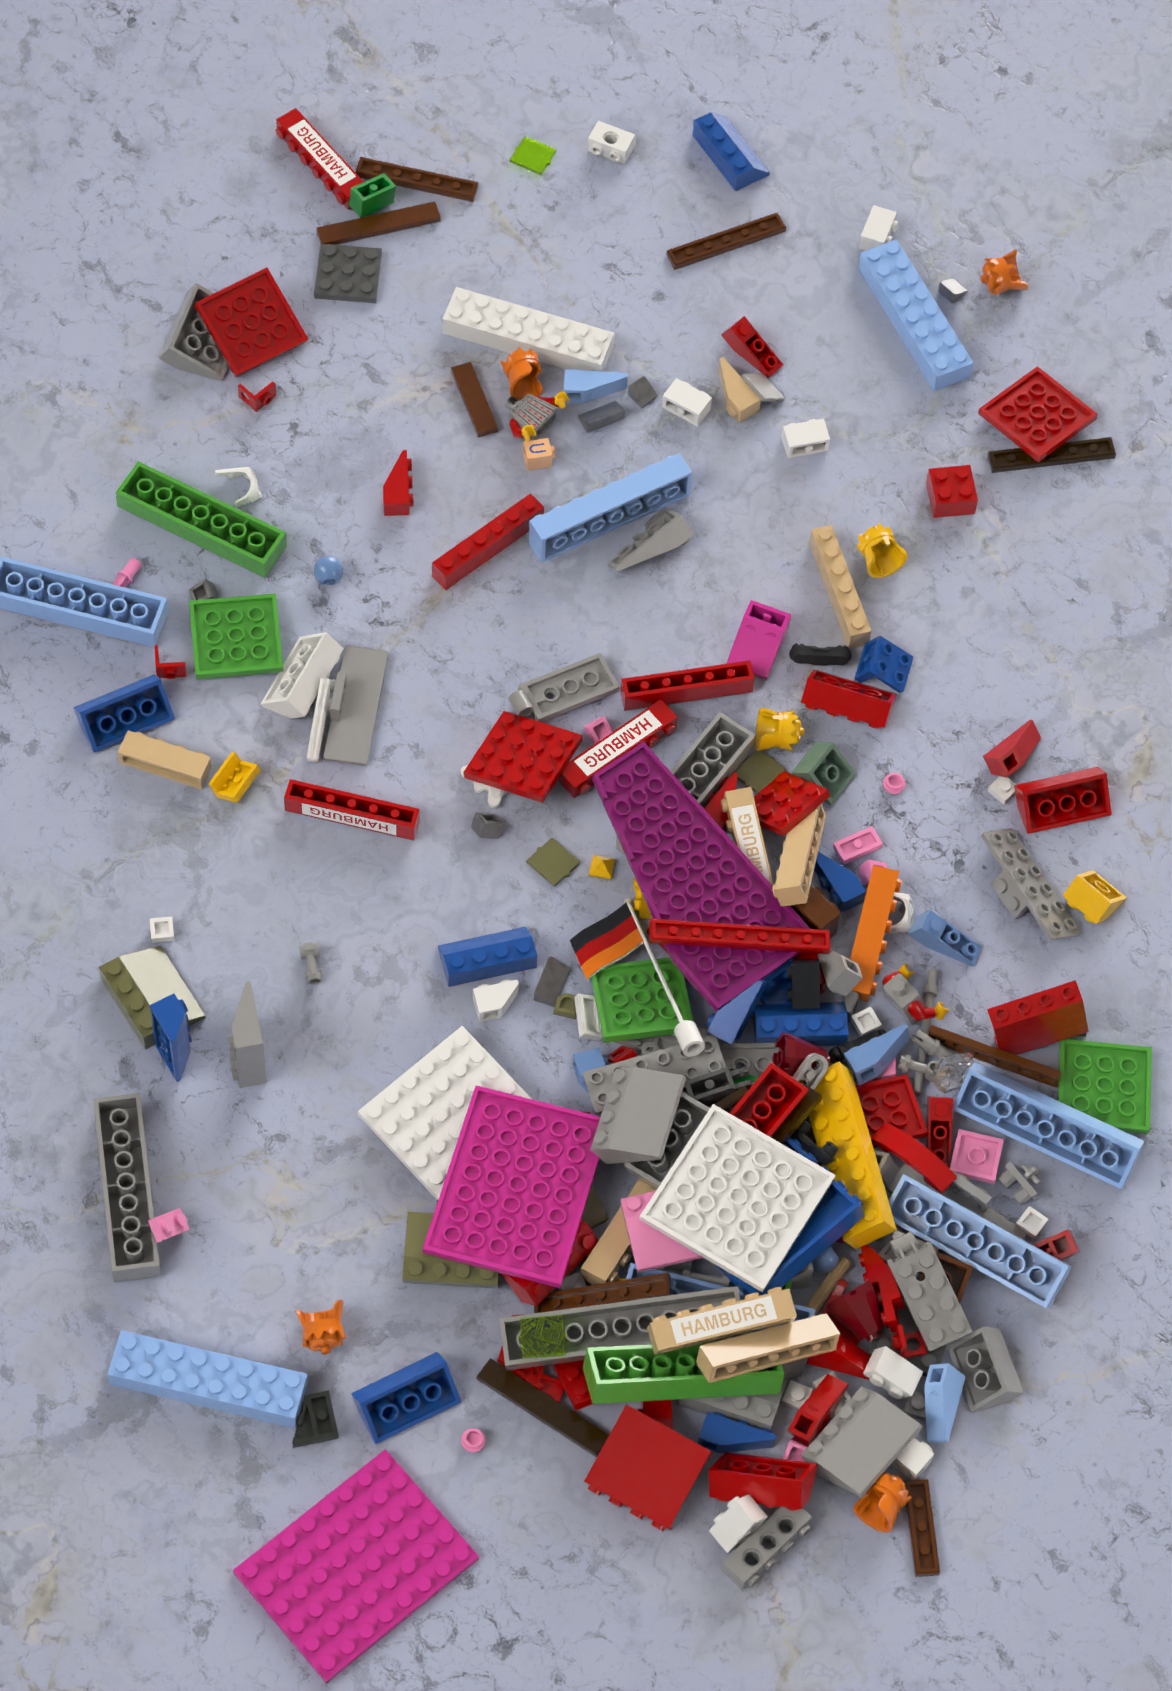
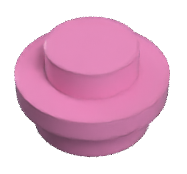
M891 773L884 778L883 787L890 794H899L905 788V780L900 774Z
M468 1429L462 1435L461 1444L468 1452H478L485 1445V1435L479 1429Z

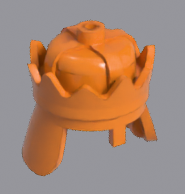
M1016 249L1001 258H985L986 264L982 267L983 275H980L981 283L987 286L991 294L998 295L1009 289H1028L1027 283L1021 281L1019 276Z
M518 348L517 351H513L511 355H508L506 362L501 361L502 371L509 380L511 396L521 401L527 394L535 397L542 394L543 387L537 379L539 373L542 372L537 351L533 352L531 349L525 351Z
M343 1300L336 1301L333 1309L323 1312L304 1313L303 1311L295 1310L303 1327L302 1347H309L313 1352L321 1351L323 1355L330 1354L332 1349L337 1346L343 1345V1339H346L343 1325L341 1324Z
M885 1472L865 1493L866 1495L855 1504L853 1511L869 1527L888 1533L893 1529L898 1511L912 1497H907L908 1491L905 1488V1483L899 1476H893Z

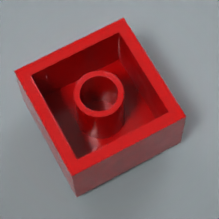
M970 465L928 469L926 486L933 518L975 514L978 497Z

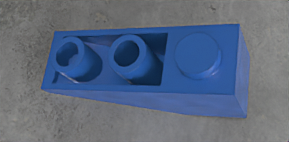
M818 851L814 871L818 876L822 889H826L829 893L830 901L839 908L841 913L863 903L867 891L856 874Z
M707 1412L698 1438V1444L720 1454L774 1447L776 1435L772 1434V1431L767 1428L760 1427L758 1429L750 1426L749 1423L743 1420L734 1421L728 1419L722 1413Z

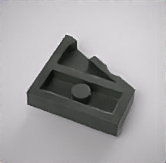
M329 1390L305 1395L295 1436L292 1440L293 1448L339 1439Z

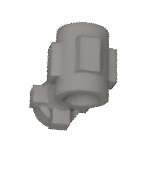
M304 943L303 946L299 947L301 959H306L308 972H305V979L308 980V984H319L322 981L323 975L322 970H317L315 957H320L318 943Z
M901 1055L898 1068L902 1069L903 1072L907 1073L908 1069L925 1073V1078L929 1081H935L937 1078H940L942 1069L937 1061H931L927 1065L911 1060V1055Z

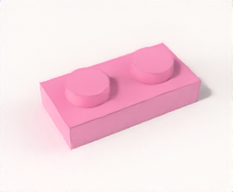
M873 826L833 843V849L843 865L881 849L883 846Z
M181 1208L148 1221L157 1243L190 1230Z

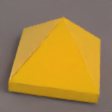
M593 855L589 876L611 880L615 859Z

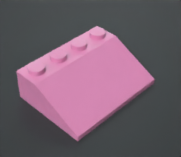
M656 1191L620 1199L637 1272L703 1258L639 1220L641 1213Z

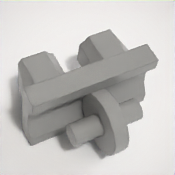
M1011 1162L1005 1165L1007 1170L1002 1173L999 1180L1007 1189L1015 1182H1019L1022 1187L1013 1194L1016 1200L1021 1205L1031 1199L1036 1201L1040 1196L1028 1182L1031 1180L1034 1185L1040 1183L1039 1178L1036 1176L1040 1169L1037 1166L1030 1169L1024 1164L1021 1166L1022 1171L1025 1173L1022 1176Z

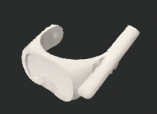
M250 467L215 470V476H227L228 479H234L244 475L245 478L251 481L249 491L244 497L234 502L235 507H242L247 503L249 504V502L253 503L262 497L257 477Z
M895 892L893 899L897 900V902H902V905L906 907V912L898 924L891 926L889 934L909 932L913 924V901L909 894Z

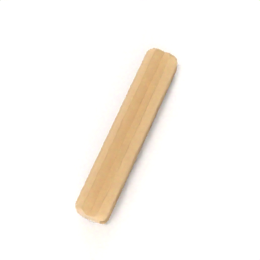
M845 1257L839 1258L837 1266L830 1271L806 1305L808 1308L816 1309L814 1316L817 1315L829 1298L839 1279H842L849 1269L851 1262Z

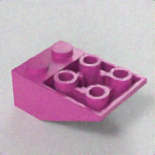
M751 600L743 616L726 664L750 660L753 674L767 679L790 628L791 614Z

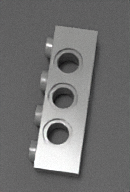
M780 1507L723 1562L721 1570L741 1590L747 1585L752 1587L759 1580V1574L764 1569L768 1571L777 1562L776 1557L780 1553L786 1554L794 1546L793 1541L798 1536L802 1538L809 1532L812 1516L803 1508L792 1511L788 1510L787 1507ZM787 1525L792 1531L785 1533L779 1527ZM769 1541L772 1542L775 1547L772 1549H766L762 1545V1543ZM747 1558H754L758 1564L751 1566L745 1560Z

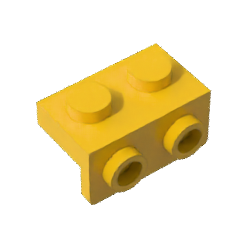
M231 752L209 782V786L217 798L238 803L261 769L258 764L242 761L236 752Z

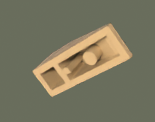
M724 357L720 358L718 371L727 412L732 418L741 423L759 412L761 399Z

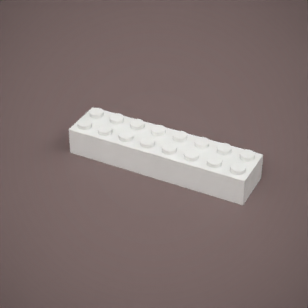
M456 287L442 321V334L511 354L513 351H517L518 348L525 351L531 349L533 352L537 351L539 362L562 369L599 370L604 372L614 344V332Z

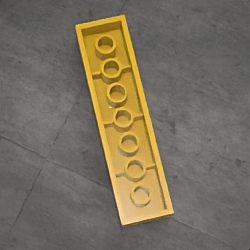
M837 1062L828 1066L827 1072L814 1090L820 1093L823 1099L809 1114L817 1146L823 1148L830 1141L839 1150L834 1156L835 1161L825 1165V1167L836 1175L834 1179L836 1182L840 1180L848 1189V1193L851 1196L856 1195L863 1203L861 1208L865 1216L842 1235L845 1242L858 1249L897 1231L852 1072L842 1063Z

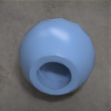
M328 555L316 561L313 573L316 580L321 584L332 585L341 580L343 566L336 557Z
M831 1245L812 1261L813 1271L828 1273L837 1266L839 1257Z

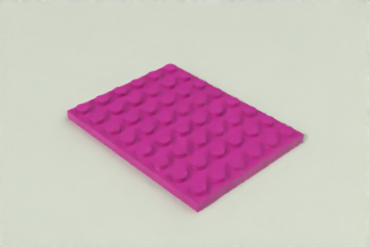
M475 1085L422 1249L423 1253L561 1288L600 1160L590 1150L600 1116Z
M385 1449L233 1570V1574L327 1684L478 1561L479 1556Z

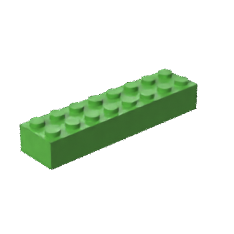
M139 461L116 491L117 507L266 578L287 547L286 532Z
M706 1343L659 1355H654L652 1344L591 1347L586 1350L583 1371L592 1404L780 1394L785 1373L782 1364L708 1383L696 1364L699 1347Z

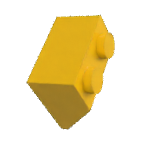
M1094 870L1077 875L1062 895L1067 899L1069 906L1079 909L1084 913L1086 920L1096 924L1104 922L1127 899V897Z

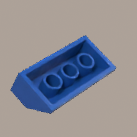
M710 112L694 120L692 136L735 191L770 175V172L727 117Z
M155 674L73 707L80 727L94 753L123 741L127 731L143 733L175 719L162 681Z
M526 926L438 945L448 987L537 968V952L532 935Z
M175 993L149 1005L155 1046L176 1082H178L182 1078L190 1054L189 1043L192 1040L189 1035L190 1028L187 1024L189 1022L186 1014L188 1012L187 1006L182 999L178 1000Z
M822 1002L818 1009H792L791 1004H757L753 1012L755 1043H776L781 1033L792 1034L816 1046H838L848 1040L847 1012L843 1002Z
M438 1352L351 1393L358 1413L375 1444L462 1402L448 1364Z

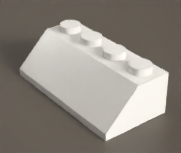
M327 632L299 637L283 665L284 672L278 673L260 705L290 719L305 717L309 713L314 699L317 698L320 679L330 677V672L339 661L340 654L344 648Z

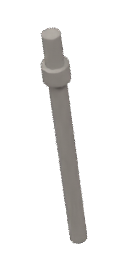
M929 969L927 984L924 985L923 995L925 996L927 1008L933 1007L934 998L937 997L938 986H936L938 970ZM931 1019L922 1020L921 1031L928 1036ZM920 1046L918 1047L917 1062L926 1064L927 1051ZM915 1071L913 1091L915 1095L919 1096L922 1094L924 1073Z

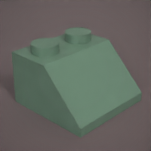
M815 742L791 772L795 776L828 789L830 797L824 802L829 805L834 803L856 774L833 742Z

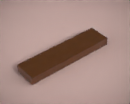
M468 362L451 367V373L477 436L481 437L498 432V426L472 363Z
M928 1479L904 1481L905 1488L908 1491L907 1497H912L906 1504L915 1577L940 1575Z

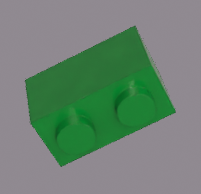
M385 173L351 188L349 206L360 218L394 203L396 185Z

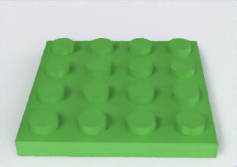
M276 593L189 601L196 680L284 672Z
M670 957L656 959L683 1020L693 1021L684 975L673 964ZM652 960L611 964L591 977L603 1043L674 1034V1029L680 1022Z
M1071 1039L1060 1041L1058 1070L1061 1071V1081L1058 1086L1057 1101L1124 1132L1149 1134L1152 1047Z

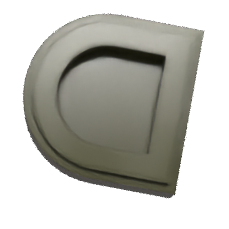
M569 993L560 995L555 1004L554 1015L576 1020L575 996Z

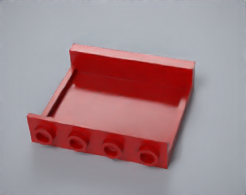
M1076 980L987 1009L993 1026L994 1041L997 1048L1014 1055L1089 1032L1084 1003Z
M626 1404L584 1482L589 1484L588 1490L599 1496L602 1492L609 1495V1502L620 1508L625 1504L632 1508L629 1513L641 1520L644 1516L653 1520L652 1526L664 1532L665 1528L672 1530V1524L713 1452Z

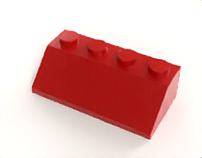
M813 669L807 678L801 703L806 704L805 707L812 710L823 709L829 715H843L849 721L856 723L863 721L872 728L880 729L881 727L885 728L888 723L897 694Z
M1099 767L1014 785L1017 807L1028 834L1112 815L1107 773Z
M771 1062L729 1114L772 1137L809 1089Z
M582 1219L564 1278L594 1249L599 1241L588 1224ZM501 1273L520 1301L529 1305L538 1306L555 1288Z
M725 1452L709 1469V1497L727 1502L737 1496L742 1498L750 1495L757 1504H764L765 1507L773 1508L780 1506L787 1507L788 1510L792 1511L800 1510L810 1500L817 1463Z

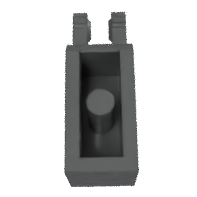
M743 1067L730 1071L729 1068H722L686 1080L685 1086L690 1097L707 1107H711L743 1086L749 1090L754 1083L751 1080H745L744 1082L734 1084L733 1081L749 1076V1069Z

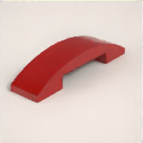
M885 1123L871 1137V1141L886 1153L892 1152L923 1176L924 1182L940 1194L957 1179L952 1170L932 1151L909 1134L890 1124Z

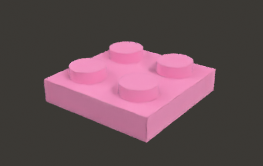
M958 1129L950 1169L957 1174H963L968 1179L994 1184L1004 1139Z

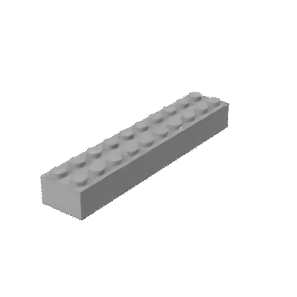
M738 1286L499 1318L506 1371L581 1361L585 1359L587 1348L650 1345L651 1340L647 1327L653 1318L666 1315L667 1319L676 1317L675 1313L683 1310H689L690 1313L699 1311V1307L707 1304H712L713 1307L720 1306L722 1301L735 1298L736 1302L740 1301ZM545 1317H550L551 1319L557 1317L561 1323L546 1319ZM533 1318H539L534 1338L561 1346L563 1339L562 1347L560 1349L558 1346L552 1347L553 1351L550 1350L552 1352L549 1353L550 1355L546 1352H543L544 1355H539L543 1350L537 1353L531 1346L533 1341L528 1337L527 1333L532 1327L527 1323L533 1320ZM545 1320L550 1321L547 1324H550L551 1328H544L547 1330H543ZM533 1321L530 1323L534 1328L536 1324ZM553 1323H554L553 1330H552V1332L550 1333V1336H549V1332L551 1331L552 1325H553ZM745 1333L739 1334V1335H735V1336H731V1337H736V1336L744 1335ZM536 1340L537 1347L540 1349V1342ZM540 1341L545 1346V1348L550 1345L548 1343H546L547 1345H545L542 1341ZM527 1347H531V1351H534V1353H536L537 1355H530V1351H527Z

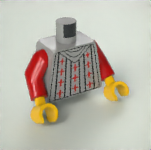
M560 392L551 398L535 397L527 394L521 401L511 396L507 400L505 407L511 410L509 413V426L513 436L525 439V441L539 439L557 421V407L564 409L566 406L564 402L570 401L567 394Z
M904 964L898 971L892 972L883 978L882 989L885 997L912 1026L917 1021L933 1019L934 1017L943 1020L949 1011L948 1008L943 1007L944 1003L938 1002L935 1008H927L920 994L907 981L914 974V971L911 972L907 969L908 964Z

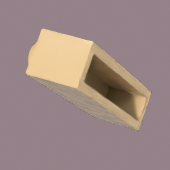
M127 731L118 750L119 763L201 790L212 768L211 757L205 753H196L187 750L181 745L175 746L166 743L159 738L153 739L141 732Z

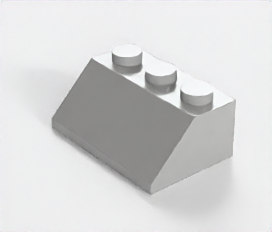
M983 1326L948 1347L955 1369L966 1376L963 1391L971 1412L1006 1404L1024 1393L1000 1328Z

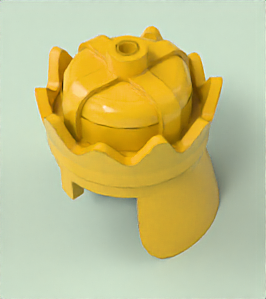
M879 523L877 526L867 529L864 534L858 535L860 544H857L856 547L865 558L867 571L871 577L883 578L889 576L906 563L908 554L896 543L889 526L885 529Z
M760 708L756 724V750L760 751L777 747L793 752L792 746L799 743L800 736H804V728H801V721L795 715V711L777 713L767 708Z

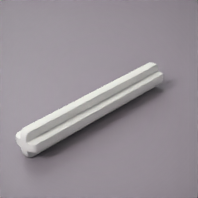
M328 678L320 679L307 752V761L318 762L327 714V702L331 691L332 680Z

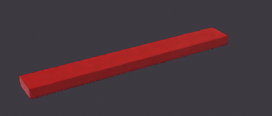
M650 919L649 921L650 943L829 954L831 951L829 930Z

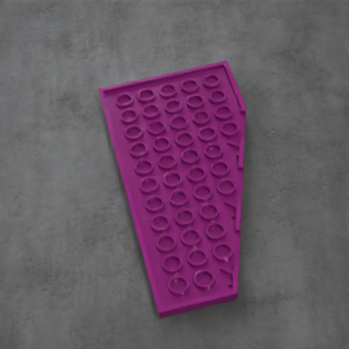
M642 742L593 775V783L653 919L811 929L790 905L780 906L778 898H775L773 895V886L645 742ZM664 944L673 964L716 1013L754 983L765 979L802 953Z

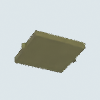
M756 750L735 772L738 774L737 779L745 784V788L751 787L758 794L786 769L775 762L773 757L767 756L761 750Z
M551 838L542 847H538L537 851L526 860V863L555 887L565 877H569L570 872L580 864V861L555 839Z

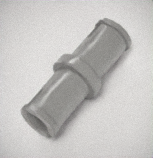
M919 1028L915 1031L916 1035H912L910 1041L927 1051L926 1054L929 1056H935L947 1066L952 1063L951 1059H955L956 1053L940 1044V1040L937 1038L934 1040Z

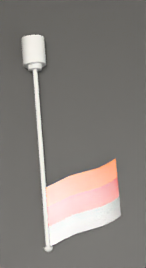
M625 899L624 904L609 916L583 929L570 940L584 976L588 981L600 970L623 959L644 943L680 1022L675 1027L674 1034L683 1054L688 1057L696 1056L704 1050V1041L695 1022L683 1020L633 910L632 900Z

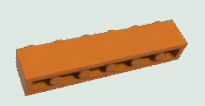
M873 865L850 958V960L858 963L863 977L851 991L858 993L859 1000L868 1002L870 995H875L877 982L873 980L875 974H880L882 962L878 961L880 953H885L887 941L883 940L885 933H890L892 920H888L889 913L895 912L897 900H894L893 897L895 892L899 893L902 880L898 879L899 871Z

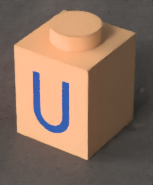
M549 438L523 441V456L527 471L552 467V459L556 456L555 448L550 446Z

